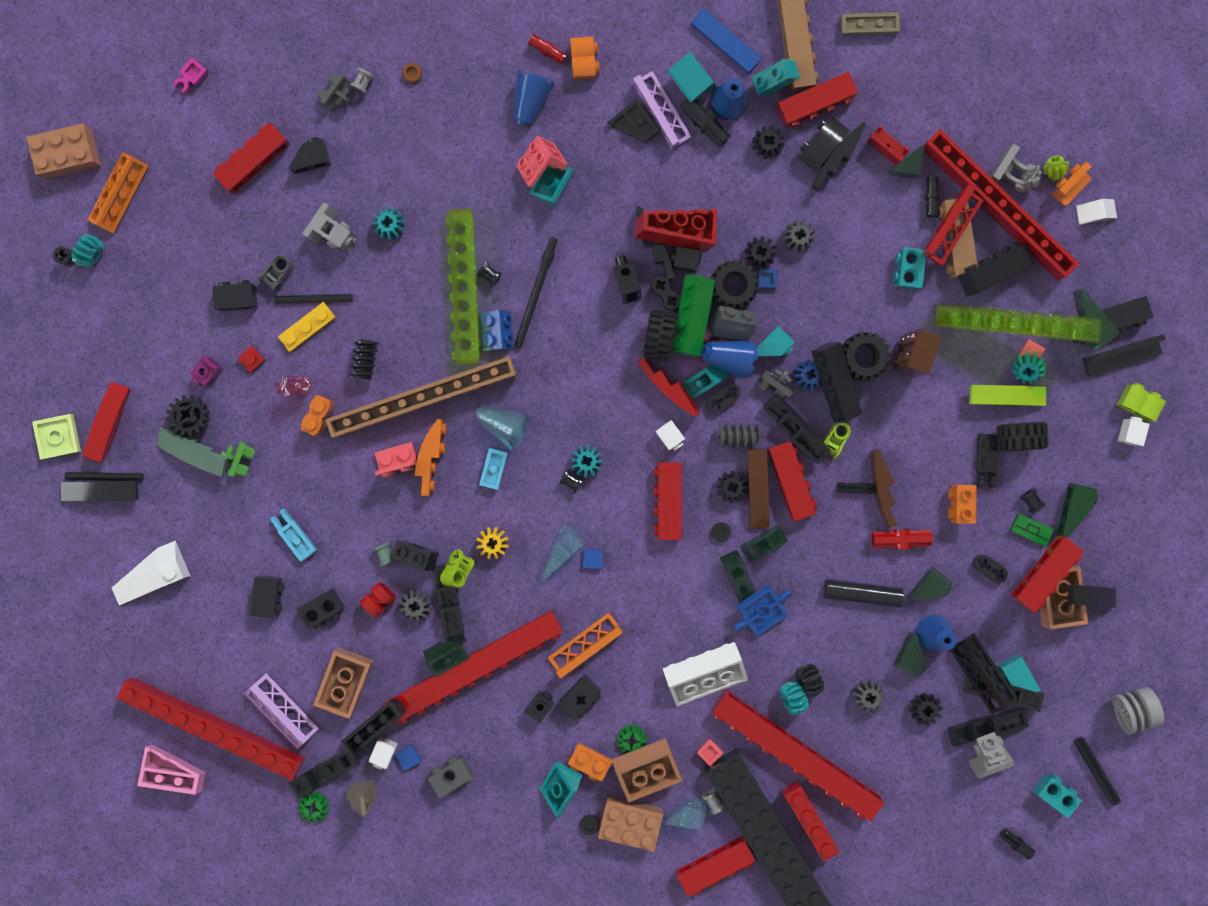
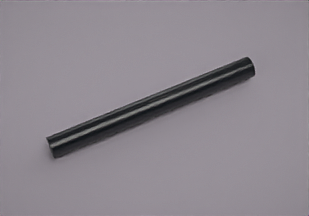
M353 294L275 296L276 304L353 301Z
M65 472V479L144 481V473Z

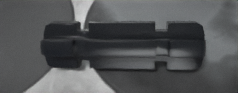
M838 482L837 492L864 494L865 492V494H874L875 485Z

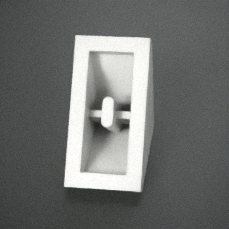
M1100 199L1076 206L1079 225L1117 218L1114 199Z

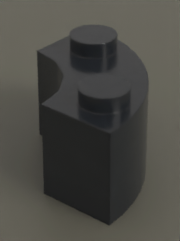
M833 116L828 121L824 119L817 128L819 130L817 135L811 142L806 141L800 148L802 153L798 159L815 173L850 131Z

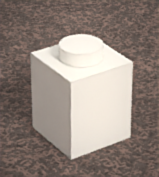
M1138 417L1123 419L1118 442L1133 446H1144L1150 424L1144 423L1143 419Z
M672 420L655 431L668 450L673 449L675 451L683 445L682 441L685 438Z
M380 736L369 762L373 763L372 765L375 768L387 769L398 743Z

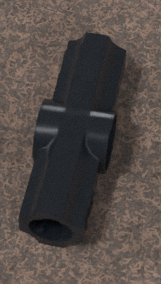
M686 97L679 105L681 110L692 120L695 127L698 126L701 130L700 132L702 134L705 133L718 148L731 137V134L718 122L717 116L709 108H705L697 99L690 103Z

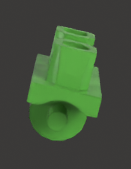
M240 440L235 455L232 454L235 448L232 446L228 447L227 452L220 451V455L228 457L227 465L230 459L232 460L227 472L232 477H234V474L245 477L248 466L239 463L241 457L252 460L255 453L253 448Z

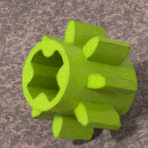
M1062 156L1050 157L1046 161V165L1043 166L1044 175L1048 174V178L1051 180L1062 179L1069 170V161L1065 162Z

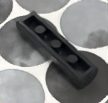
M826 579L823 598L901 607L904 593L902 588Z
M397 698L391 699L341 741L346 749L351 747L356 755L406 713L405 705Z

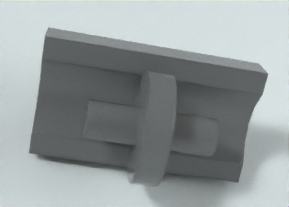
M341 73L339 75L331 74L328 78V83L331 85L327 91L321 89L317 97L328 110L334 112L343 101L347 104L351 101L347 97L350 92L351 82Z
M776 368L773 373L765 369L758 385L765 392L773 385L777 388L773 396L777 393L783 400L787 396L790 397L794 389L788 385L792 381L787 376L788 369L781 372Z

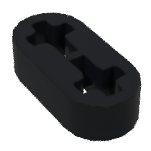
M729 384L709 398L707 402L709 410L720 412L739 398L741 394L740 388L735 384ZM729 387L730 389H736V396L734 398L733 396L724 397L729 392ZM722 398L724 400L719 404V409L717 407L712 408L713 399L717 401Z
M977 555L973 559V567L990 580L1001 583L1007 579V570L990 557ZM985 559L984 563L989 566L988 569L983 566L979 568L980 564L978 561ZM992 569L997 571L1001 569V578L996 577V574L992 572Z

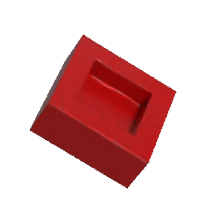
M252 345L237 358L250 373L266 361Z

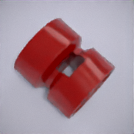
M380 581L371 589L372 593H367L360 600L362 607L375 618H378L385 611V606H390L397 598Z

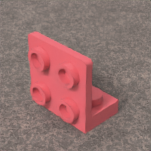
M537 135L534 141L530 143L523 157L519 159L516 167L526 184L532 188L548 165L554 169L557 167L564 171L568 164L554 143Z
M410 442L375 452L379 471H375V475H381L384 478L396 475V470L406 472L415 469L414 465H416L417 457L413 443Z

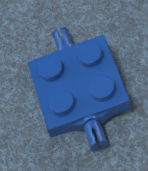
M767 584L737 605L743 620L734 625L735 629L739 633V631L748 626L756 636H759L788 616L784 609L783 601L791 597L792 594L787 589L778 596Z

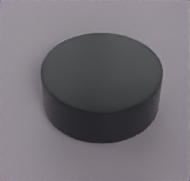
M719 522L712 527L711 534L715 540L723 542L730 537L731 530L727 524Z
M590 814L583 816L580 820L581 831L586 835H592L597 832L599 828L598 819Z

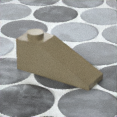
M374 780L353 783L346 790L347 802H350L351 808L361 816H367L377 799Z

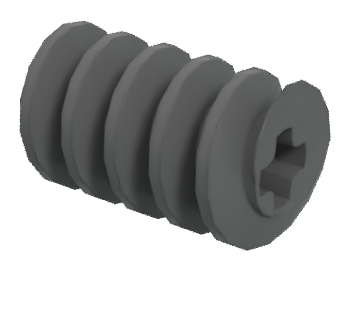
M719 424L718 435L721 447L724 448L725 444L728 443L729 448H732L733 443H735L736 447L739 448L741 443H743L744 448H747L748 444L751 443L752 449H754L759 441V425H756L754 429L752 425H748L746 429L744 424H741L738 430L736 424H733L731 429L729 424H725L724 429Z

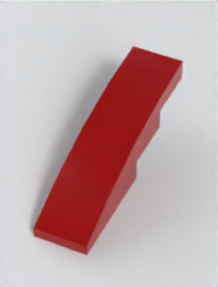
M643 357L637 361L650 380L676 405L694 417L700 413L680 380L673 384L664 368L656 371L648 358Z
M114 382L110 383L91 427L82 455L83 458L102 464L116 436L117 425L124 412L123 406L131 391L129 387Z

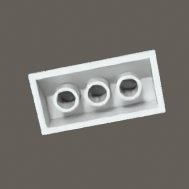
M735 642L725 644L717 649L706 651L698 656L689 657L682 662L663 668L677 707L748 681Z

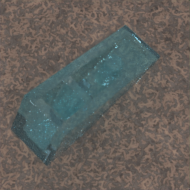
M564 525L557 531L559 536L556 537L540 580L542 582L586 543L571 525L569 527Z

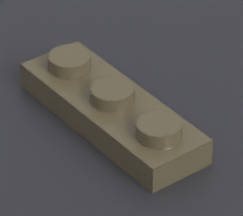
M900 12L849 13L840 16L841 36L898 34L900 32Z

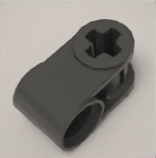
M282 255L276 256L259 275L258 281L264 282L271 288L273 293L277 292L293 271V261ZM285 260L287 266L281 270L280 263Z

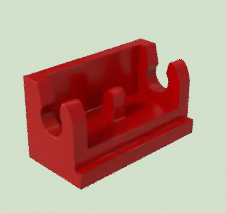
M880 125L867 142L894 165H897L910 149L902 146L884 131V127Z

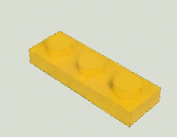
M322 302L280 334L278 338L287 350L292 352L336 317L326 303Z

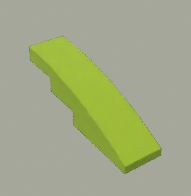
M969 385V404L1046 406V387Z

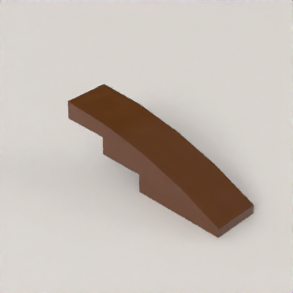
M747 449L749 527L769 528L767 449Z
M872 449L871 472L873 484L875 485L877 504L886 527L892 528L897 523L889 507L896 503L888 486L895 483L879 449Z

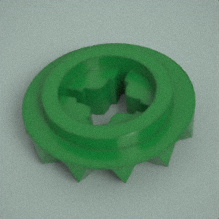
M637 725L624 726L617 734V746L622 753L627 754L645 747L647 744L645 731ZM633 733L634 739L637 742H634L632 748H630V744L626 740L630 739Z
M319 792L308 793L298 803V812L301 815V819L307 820L308 823L321 821L329 811L327 798ZM314 801H316L315 807L318 808V810H315L311 815V808H309L308 806H311L314 803Z

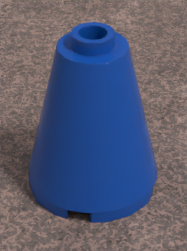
M518 69L513 118L517 120L516 124L525 127L528 124L532 125L554 87V81H550V84H548L547 78L530 72L523 75L522 70Z
M730 79L721 83L711 94V109L720 119L727 121L735 120L742 116L747 109L748 96L742 82L737 79Z
M750 341L707 342L701 349V356L704 361L739 379H747L755 369V366L752 365L753 361L757 360L758 357L757 347Z
M935 614L926 616L916 626V640L920 647L928 652L950 650L956 644V636L952 625L943 616Z

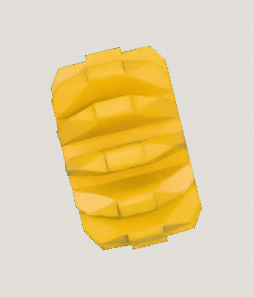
M487 527V534L481 531L480 534L483 538L476 539V541L482 543L477 546V549H484L480 554L483 556L488 552L487 559H491L492 553L495 559H498V552L504 555L505 551L502 548L509 547L508 544L503 543L508 541L509 538H501L505 531L502 530L497 534L498 527L494 528L493 533L491 528ZM490 538H494L493 541L497 540L495 548H491L492 545L489 547L488 542H490Z

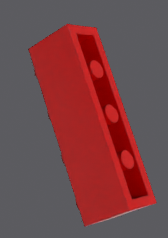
M848 71L778 102L776 109L784 127L790 126L792 129L801 125L802 120L808 118L811 121L819 116L818 113L823 111L829 113L835 110L836 106L841 103L843 105L850 104L854 101L858 91Z
M271 122L265 124L259 129L257 135L245 141L244 146L240 150H235L230 155V159L225 163L219 164L213 175L234 195L288 147L290 143Z
M787 441L767 448L791 520L798 521L815 515L817 504L815 499L810 497L809 491H811L808 480H804L802 473L805 470L802 462H798L796 457L798 455L796 445L792 444L791 441Z
M658 462V466H654V478H658V486H654V497H658V505H654V516H658V524H654V535H658V540H682V463Z
M1058 535L1010 596L1027 610L1034 613L1039 611L1044 606L1046 598L1056 591L1058 583L1069 575L1070 568L1081 560V555L1084 551L1067 537Z
M798 780L783 788L781 791L823 862L840 853Z
M742 835L676 870V873L684 891L689 897L691 895H698L702 892V889L708 886H715L719 883V880L725 877H732L736 874V871L742 868H749L756 860L746 839Z

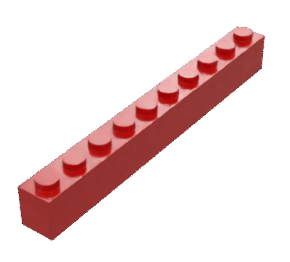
M941 129L921 147L962 189L968 184L974 187L973 193L984 199L980 206L1019 244L1027 243L1031 256L1056 280L1066 278L1078 266L1079 263Z
M551 609L392 697L391 699L397 698L402 701L406 708V713L393 725L406 723L410 720L411 715L416 713L418 716L424 713L429 705L433 704V706L442 703L444 697L448 695L452 697L458 694L460 688L464 686L469 688L476 684V679L482 676L487 678L494 673V669L498 667L503 669L510 665V661L514 658L519 660L525 657L527 651L532 648L535 651L544 646L543 642L549 639L554 641L559 638L563 628L553 610ZM391 699L385 701L382 706H384V705H385L387 702H389Z
M134 677L123 682L116 699L289 780H293L298 775L305 760V757Z
M725 689L713 705L712 711L717 720L727 722L733 731L737 733L740 731L749 742L753 744L756 742L765 753L769 755L772 753L781 764H788L797 775H803L808 778L809 783L824 789V793L829 797L833 798L834 796L837 798L839 803L848 809L850 807L853 809L855 814L861 819L866 818L871 822L883 807L884 801L879 794Z

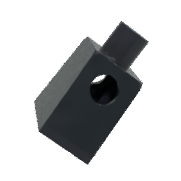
M625 255L615 258L617 266L614 267V274L623 304L642 299L641 286L633 262L628 263Z

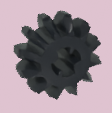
M763 126L761 131L757 130L755 132L756 137L752 138V142L755 145H753L752 149H759L756 154L757 156L764 153L763 159H766L768 154L771 159H774L775 154L780 155V148H783L785 145L781 142L784 136H778L780 129L774 132L773 126H770L768 130ZM768 140L772 141L771 144H765V142Z
M761 236L759 241L754 237L752 239L753 243L748 242L746 245L749 248L744 250V253L750 254L745 257V260L752 259L749 266L757 263L756 269L761 268V263L766 269L768 263H774L772 257L777 256V253L772 251L776 248V245L769 246L772 240L768 239L764 242V236ZM758 248L760 251L764 250L765 253L762 256L756 254Z
M731 471L729 477L724 472L725 480L718 477L717 480L722 482V485L717 484L715 487L722 488L721 491L717 492V495L724 494L722 497L723 501H726L729 497V503H733L735 497L736 501L740 502L739 494L746 497L742 489L748 490V486H742V484L746 483L747 479L740 480L742 477L741 473H738L735 477V472ZM730 482L737 486V488H734L736 489L734 492L727 489V487H730L728 485Z
M805 664L796 669V681L803 687L807 697H815L823 692L825 689L824 681L815 665Z
M925 692L922 693L921 697L915 695L917 701H910L914 707L908 708L913 713L911 718L913 720L917 719V723L920 725L924 722L926 726H929L930 721L936 724L935 718H941L938 712L943 710L941 706H938L940 700L935 699L933 694L927 695ZM926 706H928L929 709H927L926 713H924L923 710H925Z

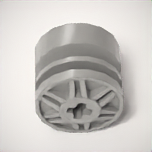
M1146 686L1133 690L1132 694L1125 692L1122 695L1117 694L1113 696L1112 704L1117 721L1126 734L1131 735L1143 731L1144 727L1152 729L1164 724L1162 706L1151 688Z

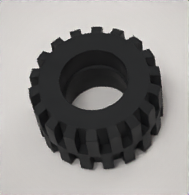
M729 260L719 265L710 278L715 280L712 295L714 303L717 302L718 306L734 309H743L749 305L759 290V279L756 278L757 273L756 271L753 272V267L751 265L747 266L744 261L738 262V260L732 262ZM728 275H737L743 280L745 289L741 295L731 296L725 292L723 280Z
M656 310L651 311L644 343V358L666 362L670 359L677 321L676 314Z
M861 332L844 341L845 343L842 345L853 380H872L881 376V373L887 370L886 366L890 364L888 357H891V352H888L887 349L890 347L888 344H884L886 340L879 338L878 334ZM865 345L869 347L874 354V361L868 368L859 366L855 360V351L859 346Z
M1045 422L1001 424L996 427L999 451L1040 450L1049 447L1048 429Z

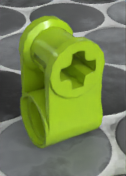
M837 422L833 424L823 439L827 446L829 445L834 448V450L830 448V455L834 460L841 453L851 433V428L846 423ZM840 425L845 429L842 436H838L836 433V429Z
M460 549L453 551L441 573V583L448 587H462L474 566V560L466 557Z

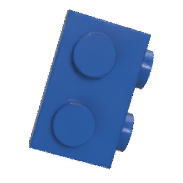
M496 310L481 313L483 351L513 349L510 311Z

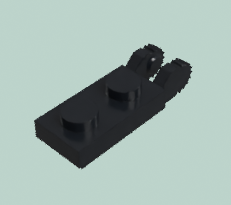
M978 434L976 459L977 487H983V472H989V488H994L996 485L995 473H997L998 458L996 434Z

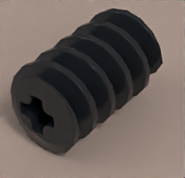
M364 339L354 342V345L359 348L352 351L357 356L351 357L356 364L350 365L355 370L349 372L350 376L371 380L368 376L374 375V372L370 371L369 368H373L375 365L370 361L377 359L372 353L378 352L377 349L373 348V345H378L379 342Z

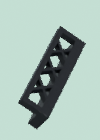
M1165 335L1150 337L1111 349L1110 351L1082 358L1087 376L1163 354L1159 342L1166 340Z
M975 633L956 643L950 649L992 715L1009 708L1018 701V698ZM961 646V648L965 652V656L959 653V651L957 650L958 647ZM969 664L974 666L976 673L971 671ZM980 681L986 684L987 690L982 688ZM991 698L997 701L999 707L995 708V706L991 702Z

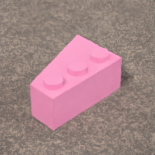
M154 745L145 746L137 786L198 794L203 790L206 772Z

